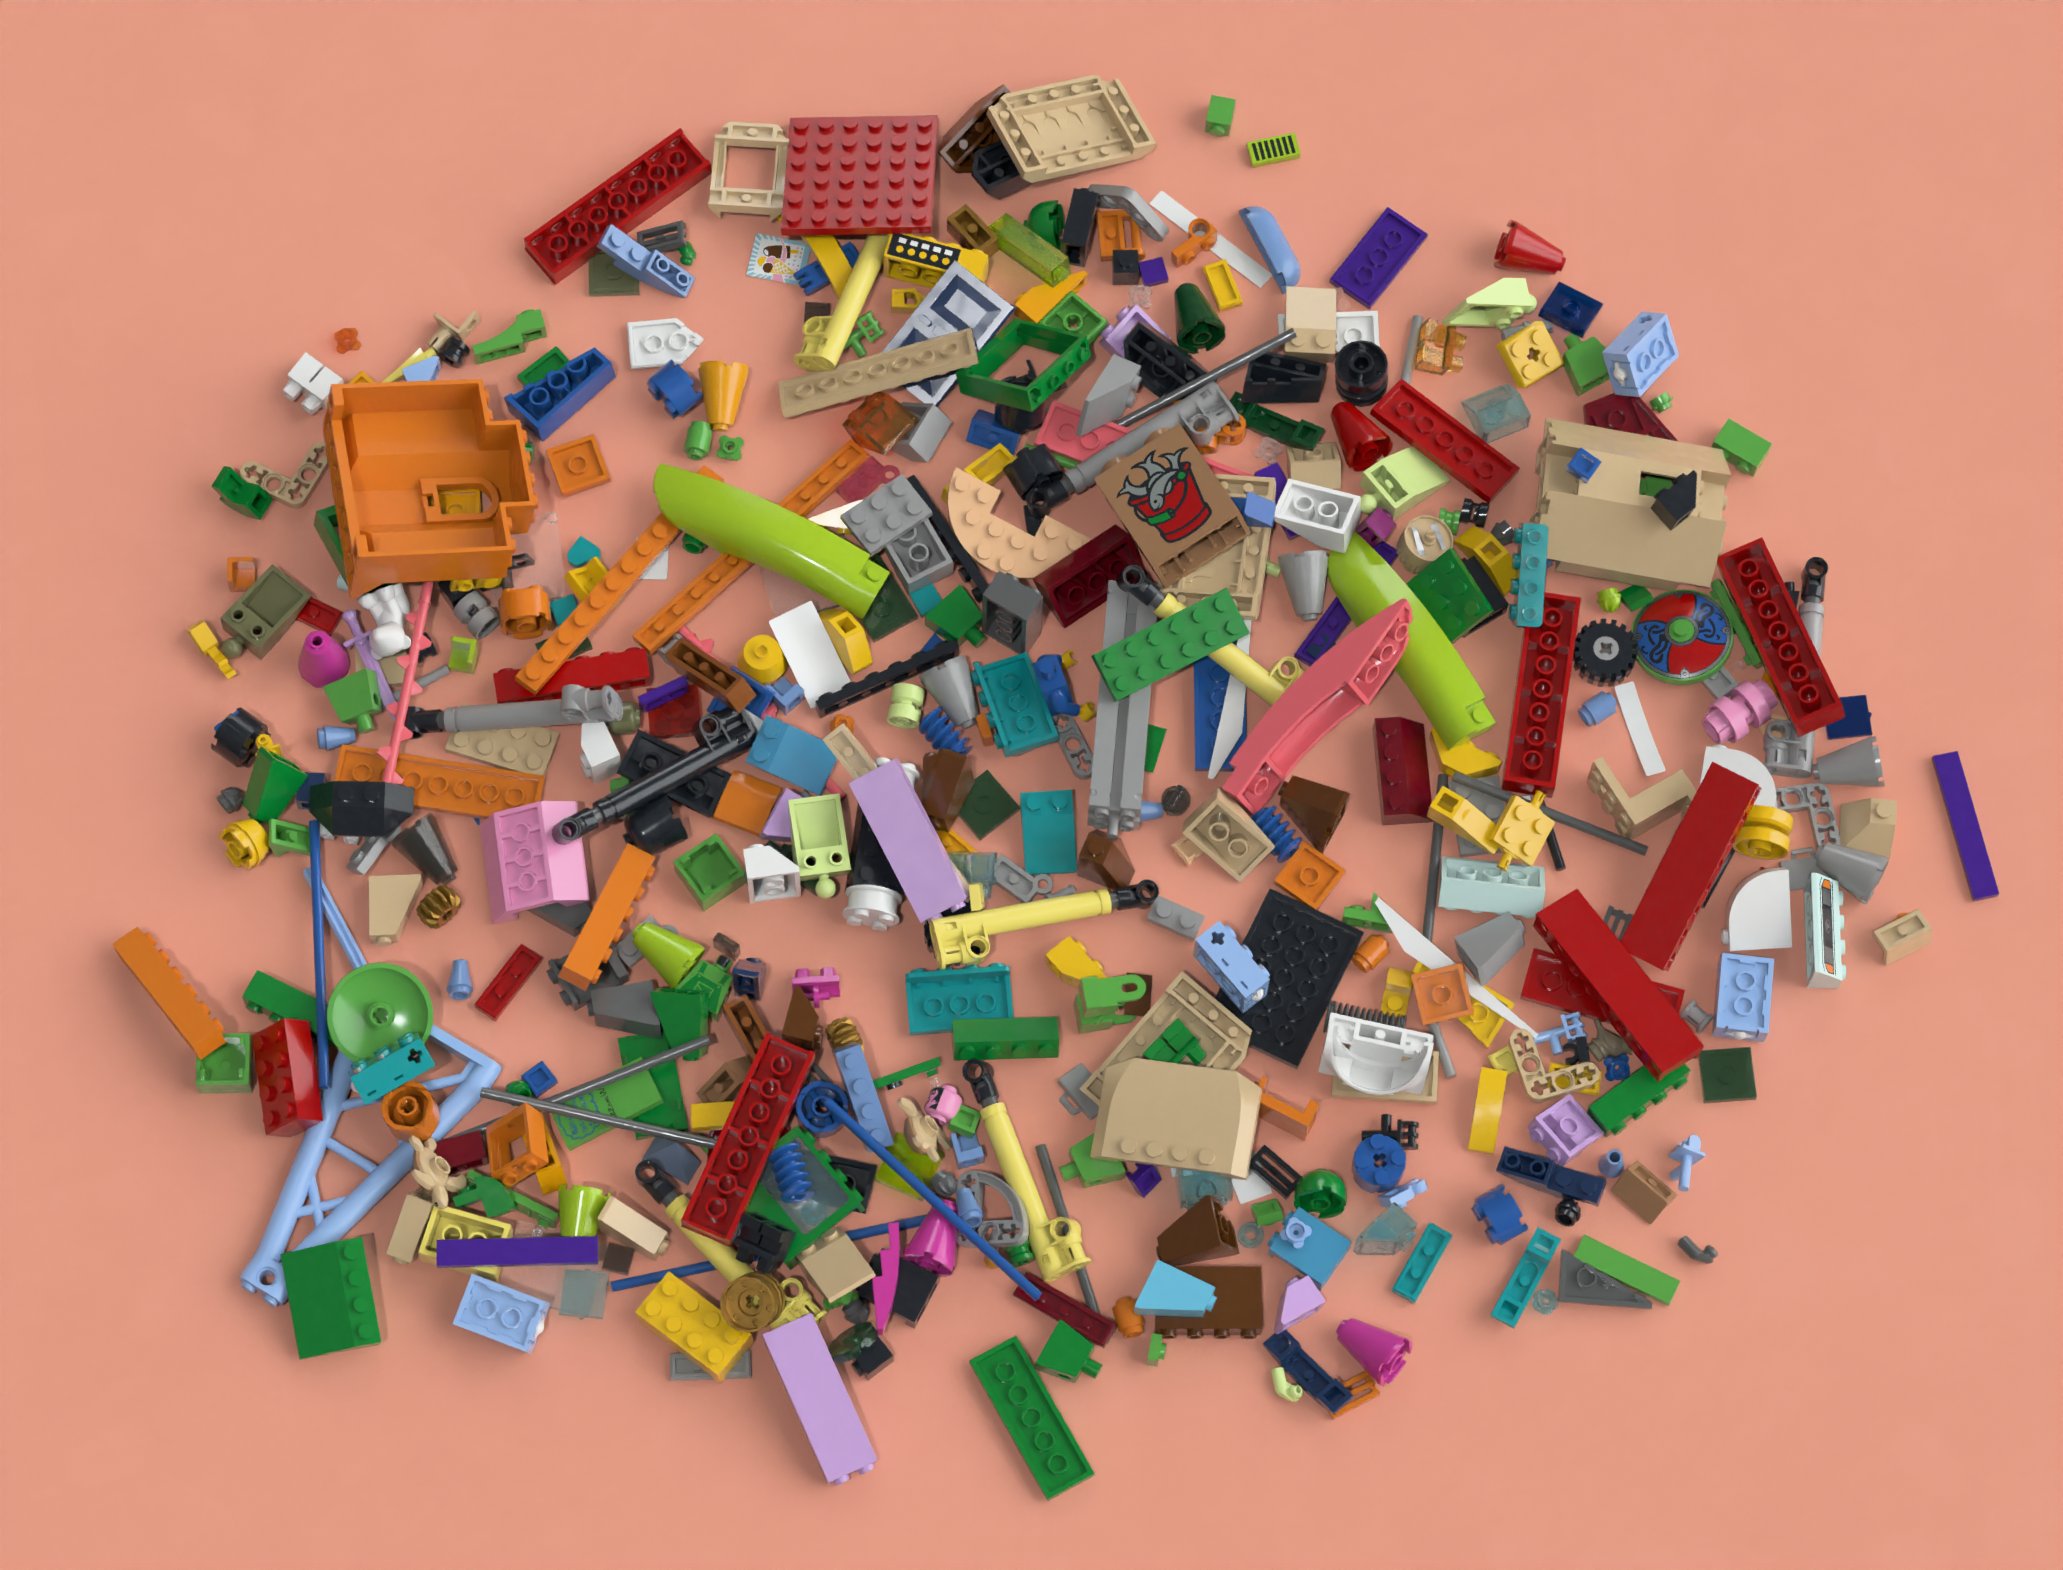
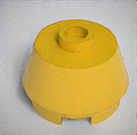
M757 635L747 640L741 646L737 656L739 670L762 685L780 678L788 665L778 640L768 635Z
M249 818L230 822L219 833V840H224L227 850L224 851L226 857L237 868L241 865L245 867V870L257 867L270 850L269 837L266 831L254 819Z

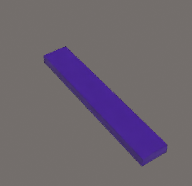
M1384 541L1373 547L1390 566L1398 557L1397 549ZM1337 596L1294 654L1296 659L1309 667L1326 652L1332 642L1336 643L1352 621ZM1325 634L1330 639L1316 659H1314L1306 651L1313 643L1317 646L1323 645L1324 639L1320 636Z
M1958 751L1935 755L1932 757L1933 766L1972 900L1974 902L1998 897V887Z
M598 1236L437 1240V1268L598 1265Z

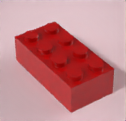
M283 1018L253 1034L252 1045L266 1135L293 1137L322 1122L323 1115L309 1021Z

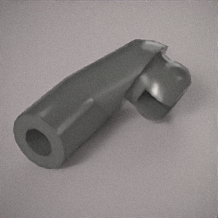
M1688 1236L1682 1237L1677 1244L1691 1259L1705 1264L1714 1262L1713 1259L1718 1256V1252L1712 1246L1707 1245L1704 1250H1701Z

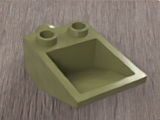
M272 564L220 618L223 630L233 637L223 642V654L228 658H236L241 654L243 645L257 658L262 660L280 641L311 598V595ZM257 630V631H259L261 634L255 635V634H254V631Z

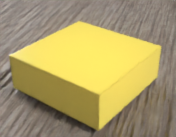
M981 882L971 883L969 885L971 911L982 910L985 907L983 884Z
M1509 1045L1487 1057L1493 1069L1508 1071L1507 1077L1518 1072Z

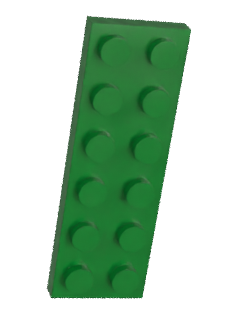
M1226 587L1091 657L1114 702L1250 634Z
M1017 1336L969 1361L1047 1501L1095 1475Z

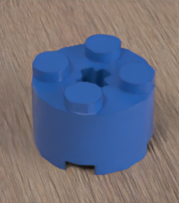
M672 359L647 379L648 382L646 384L649 387L647 390L656 401L659 399L663 401L665 411L673 419L677 416L681 417L703 398L701 391L695 393L693 390L694 381L678 364L674 366Z
M821 1080L809 1083L801 1090L795 1109L798 1125L803 1131L807 1129L814 1138H826L835 1135L844 1125L828 1110H826L825 1114L818 1113L817 1105H821L824 1108L823 1104L825 1101L831 1098L847 1114L849 1106L845 1092L838 1085Z
M1374 1134L1366 1138L1358 1145L1354 1152L1352 1160L1354 1181L1361 1189L1373 1194L1374 1192L1382 1193L1395 1188L1404 1174L1406 1154L1399 1143L1388 1136ZM1375 1161L1382 1162L1383 1167L1381 1165L1379 1168L1375 1167Z
M1503 1184L1475 1198V1204L1471 1208L1478 1222L1483 1220L1487 1226L1484 1232L1492 1245L1496 1242L1502 1245L1528 1230L1526 1223L1523 1225L1520 1223L1519 1218L1523 1215L1511 1194L1504 1195L1505 1186Z

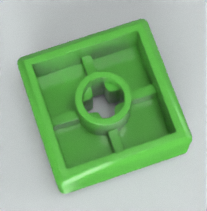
M1070 291L1039 321V324L1086 335L1088 345L1090 346L1107 327V320L1076 293ZM1068 324L1072 326L1077 324V328H1069Z

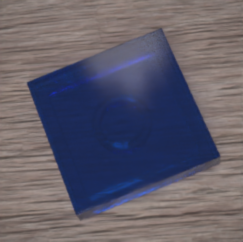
M1558 282L1538 316L1583 338L1601 311L1603 303L1562 282Z

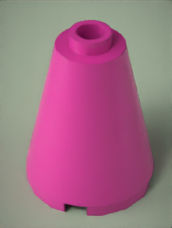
M313 631L306 637L298 659V669L304 680L316 688H323V686L340 680L347 675L350 663L349 656L345 648L323 631Z
M941 1199L951 1210H953L957 1214V1208L955 1207L956 1204L954 1202L946 1199ZM931 1207L906 1247L903 1258L922 1268L932 1270V1273L938 1276H951L955 1266L958 1230L934 1207Z
M1354 1318L1343 1320L1336 1330L1338 1334L1337 1340L1381 1386H1384V1381L1389 1384L1396 1378L1406 1364V1361L1403 1360L1405 1353L1410 1354L1413 1344L1409 1339Z

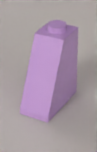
M786 788L778 798L758 837L762 840L791 842L788 800L803 797Z

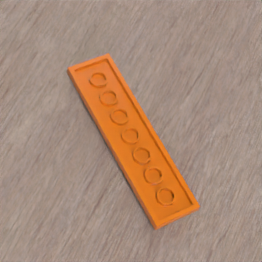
M342 744L334 781L382 782L386 761L377 754V749ZM398 753L395 772L403 779L402 786L415 789L414 808L479 819H487L495 812L541 801L546 780L543 775Z

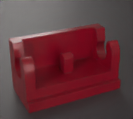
M479 1130L436 1142L437 1146L434 1153L444 1158L449 1164L450 1173L448 1175L489 1164Z

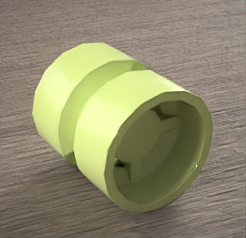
M908 683L894 684L890 698L893 704L889 706L887 722L895 727L904 729L919 727L921 710L918 708L923 706L925 690Z

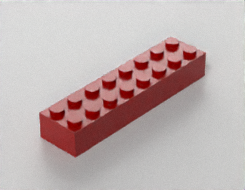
M1761 537L1718 556L1717 566L1797 737L1845 718L1840 698L1763 538Z
M1544 592L1542 625L1540 627L1524 626L1501 789L1505 791L1535 795L1536 790L1543 792L1548 798L1553 796L1580 610V597Z

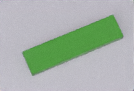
M1586 1235L1583 1236L1574 1254V1257L1584 1263H1588L1599 1272H1603L1621 1284L1669 1306L1680 1283V1280Z

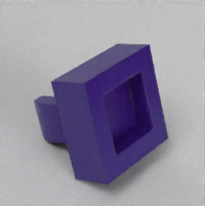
M1136 1163L1137 1170L1133 1174L1127 1172L1126 1176L1136 1193L1145 1198L1162 1179L1153 1165Z

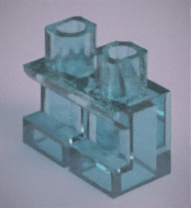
M948 852L949 858L970 884L981 882L983 884L984 900L990 899L991 885L997 883V879L994 877V864L997 863V852Z

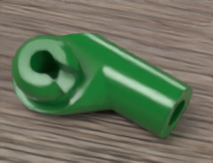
M687 241V246L674 249L682 255L680 258L682 264L687 266L693 264V259H696V252L690 242Z

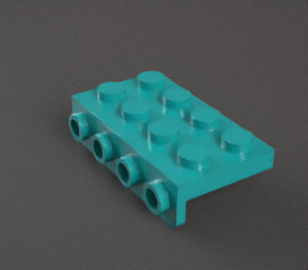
M1519 523V528H1514L1513 542L1518 543L1517 553L1512 555V568L1516 569V578H1511L1510 594H1514V604H1509L1508 619L1513 620L1512 624L1516 626L1540 627L1542 625L1549 530L1545 524Z
M1028 652L980 666L978 661L973 662L974 671L970 672L973 684L980 687L981 692H978L981 706H987L989 713L985 715L989 727L995 728L996 734L993 735L996 747L997 749L1002 748L1005 757L1059 741L1057 730Z
M992 963L988 967L980 968L977 965H966L962 969L954 970L951 967H946L943 970L937 968L936 971L927 972L925 969H914L910 973L905 974L910 1036L952 1033V1020L1014 1018L1010 967L1004 966L1003 963Z

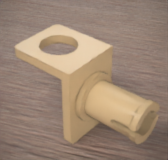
M473 311L457 329L435 312L433 316L440 327L426 344L439 353L449 337H457L463 342L480 322L478 313Z

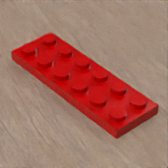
M1400 379L1371 409L1370 415L1487 503H1490L1520 469V467L1403 379Z
M1533 949L1520 996L1521 1000L1568 1013L1580 1012L1582 1017L1593 1020L1598 1018L1600 1022L1610 1024L1555 954ZM1653 982L1679 1014L1685 990Z

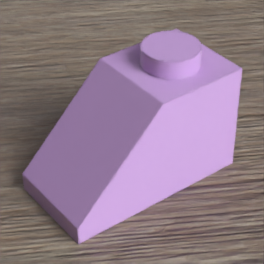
M1309 1275L1302 1279L1295 1277L1285 1284L1286 1289L1280 1296L1274 1326L1276 1335L1318 1312L1326 1302Z

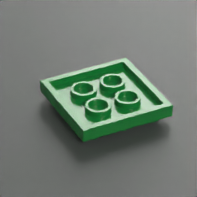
M1454 548L1448 549L1406 583L1452 644L1494 612Z

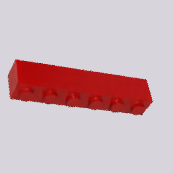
M638 647L628 648L625 652L614 653L607 651L601 653L600 656L589 657L584 655L578 656L571 661H565L536 695L515 681V676L521 669L504 668L499 670L498 673H493L497 703L561 699L562 687L569 684L580 685L590 690H602L605 685H609L615 692L651 686L646 649Z

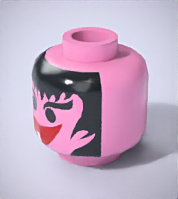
M945 1084L942 1085V1088L935 1087L931 1089L924 1106V1111L938 1125H947L962 1105L961 1097L956 1094L957 1089Z

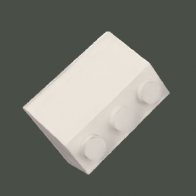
M754 844L749 846L748 849H743L750 903L801 897L800 872L796 864L771 846Z

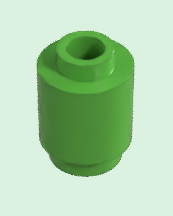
M703 421L691 422V426L687 429L683 449L688 458L702 460V458L708 456L712 438L710 424Z

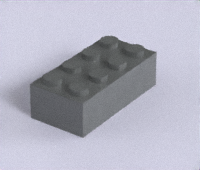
M998 571L983 593L982 633L1018 654L1029 652L1041 635L1043 596L1040 591L1032 586L1026 587L1019 582L1017 577L1010 573L1004 574Z

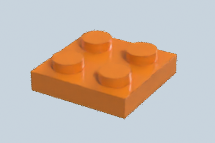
M594 434L546 450L562 497L611 482Z
M1303 841L1274 879L1273 884L1300 903L1318 910L1345 875L1346 870Z
M1462 963L1411 974L1423 1026L1474 1015Z

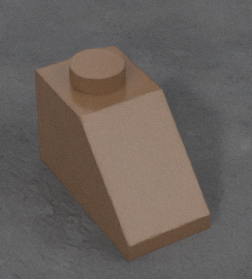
M745 1056L725 1062L696 1094L703 1103L733 1101L738 1096L751 1064Z

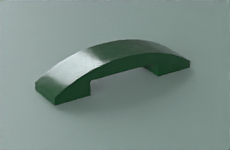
M1235 391L1230 399L1236 412L1244 417L1246 428L1275 442L1297 449L1313 451L1324 432V428L1303 419L1300 422L1259 406L1258 403H1241L1242 394Z

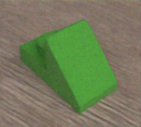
M271 818L269 820V846L274 855L279 857L289 851L310 856L309 827Z
M1375 893L1372 896L1370 911L1357 905H1352L1350 908L1344 907L1343 923L1353 927L1393 933L1375 904V901L1378 899Z

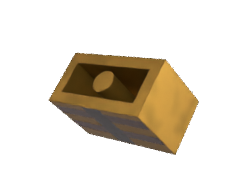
M967 204L947 218V232L962 248L981 250L988 255V258L998 251V237Z

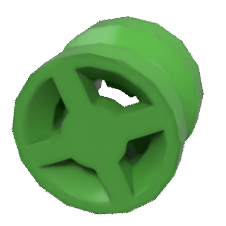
M1440 508L1438 518L1450 528L1452 535H1457L1460 511L1448 512L1445 508Z

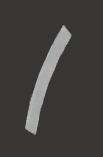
M1634 682L1615 686L1625 722L1646 776L1665 772L1666 769L1647 724Z

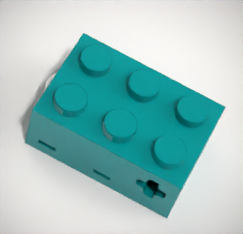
M411 1032L405 1033L397 1039L398 1043L389 1048L388 1045H385L374 1052L375 1056L367 1061L362 1058L351 1065L352 1069L348 1071L349 1077L352 1080L351 1089L360 1094L365 1105L436 1066L417 1032L413 1035ZM413 1048L415 1051H417L418 1056L414 1058L412 1055H410L409 1050Z

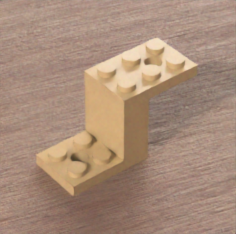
M1603 757L1593 761L1587 778L1590 790L1594 794L1597 793L1602 800L1601 805L1606 814H1611L1616 821L1615 827L1621 836L1625 835L1626 838L1631 840L1680 812L1682 813L1681 818L1683 820L1697 792L1681 769L1629 798Z

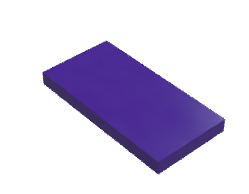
M1387 207L1333 274L1329 283L1370 310L1424 243L1428 234Z

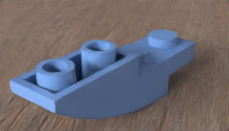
M612 224L606 227L597 245L598 248L614 258L613 265L639 281L673 296L685 298L695 280L694 276L657 250L653 252L648 251Z

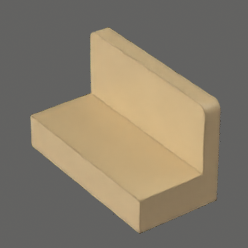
M1917 909L1875 930L1873 937L1884 951L1883 962L1886 966L1931 943L1932 927L1920 910Z

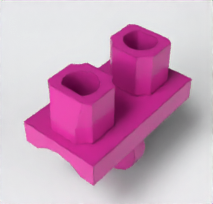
M823 967L820 969V976H810V970L806 968L797 969L795 977H792V990H794L795 985L800 986L808 1000L814 1001V1008H820L819 1000H830V997H840L839 975L835 974L833 967Z

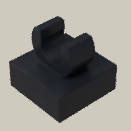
M1586 1036L1575 1037V1045L1569 1043L1563 1046L1564 1052L1572 1051L1575 1054L1574 1057L1565 1059L1566 1065L1572 1066L1577 1062L1579 1064L1590 1062Z

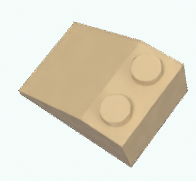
M1286 286L1284 332L1293 328L1297 337L1284 343L1283 355L1316 362L1333 363L1336 347V289Z
M1220 787L1183 823L1182 833L1238 882H1241L1275 848V845L1241 806Z
M840 1227L828 1230L822 1237L795 1257L806 1279L829 1303L876 1276L848 1235Z

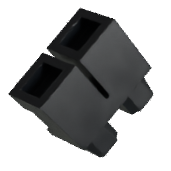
M756 1212L742 1213L739 1221L742 1224L739 1236L733 1241V1244L738 1246L735 1259L742 1263L752 1264L754 1256L757 1255L759 1260L756 1269L765 1274L773 1273L777 1262L785 1261L796 1232Z

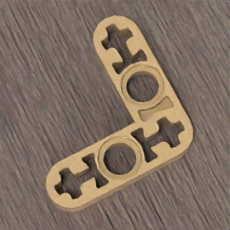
M318 442L310 448L292 479L254 461L247 462L241 467L240 476L245 482L259 485L272 499L290 508L300 509L307 504L329 468L327 457L323 456L318 461L320 468L315 465L318 460L316 453H322L323 450L326 453L325 443ZM256 470L257 476L263 479L262 484L260 479L255 476L249 479L247 472L252 473ZM307 470H312L316 473L315 478L311 481L302 479V474ZM271 480L281 482L280 488L275 491L269 490L267 484ZM299 484H300L301 486H303V487L301 488V490H300L301 499L296 498V499L293 501V500H292V497H291V494H295V495H296V494L298 493V491H299V489H300V487H299Z
M1516 1029L1510 1035L1509 1049L1525 1094L1530 1101L1541 1103L1591 1088L1598 1082L1600 1076L1599 1069L1591 1062L1580 1063L1546 1074L1531 1033L1526 1029ZM1517 1036H1520L1522 1040H1527L1524 1045L1526 1053L1521 1055V1045L1514 1043L1517 1040ZM1527 1059L1533 1060L1537 1068L1533 1072H1527L1523 1069L1522 1062ZM1584 1070H1587L1588 1073H1593L1591 1081L1583 1077L1579 1078L1577 1081L1578 1085H1575V1078L1582 1076ZM1559 1076H1564L1570 1081V1086L1566 1089H1561L1555 1084V1079ZM1547 1080H1550L1552 1093L1550 1092V1087L1543 1089L1541 1095H1538L1537 1092H1532L1534 1084L1542 1088L1546 1087L1548 1084Z

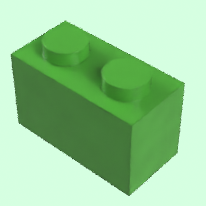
M1728 419L1713 441L1712 448L1722 449L1727 462L1734 465L1739 472L1754 477L1769 454L1772 443Z

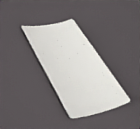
M812 601L769 621L799 686L804 689V696L811 709L816 707L815 701L821 695L827 692L835 693L841 690L845 684L851 682Z

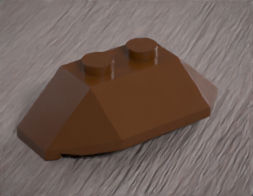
M1004 84L977 101L943 136L938 154L953 171L972 172L974 152L1001 140L987 116V111L991 105L997 104L1004 94L1011 93Z

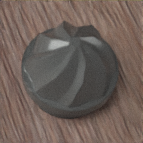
M1505 520L1501 523H1495L1491 534L1503 546L1512 543L1514 530Z
M233 787L222 789L220 791L221 794L216 797L220 805L228 814L233 810L238 811L243 803L242 792Z
M941 1170L932 1177L930 1186L936 1195L949 1197L956 1191L957 1182L951 1172L947 1173L945 1170Z
M859 1297L856 1300L850 1301L848 1305L842 1308L845 1314L844 1318L850 1323L859 1325L865 1323L869 1317L870 1312L867 1303L861 1301Z

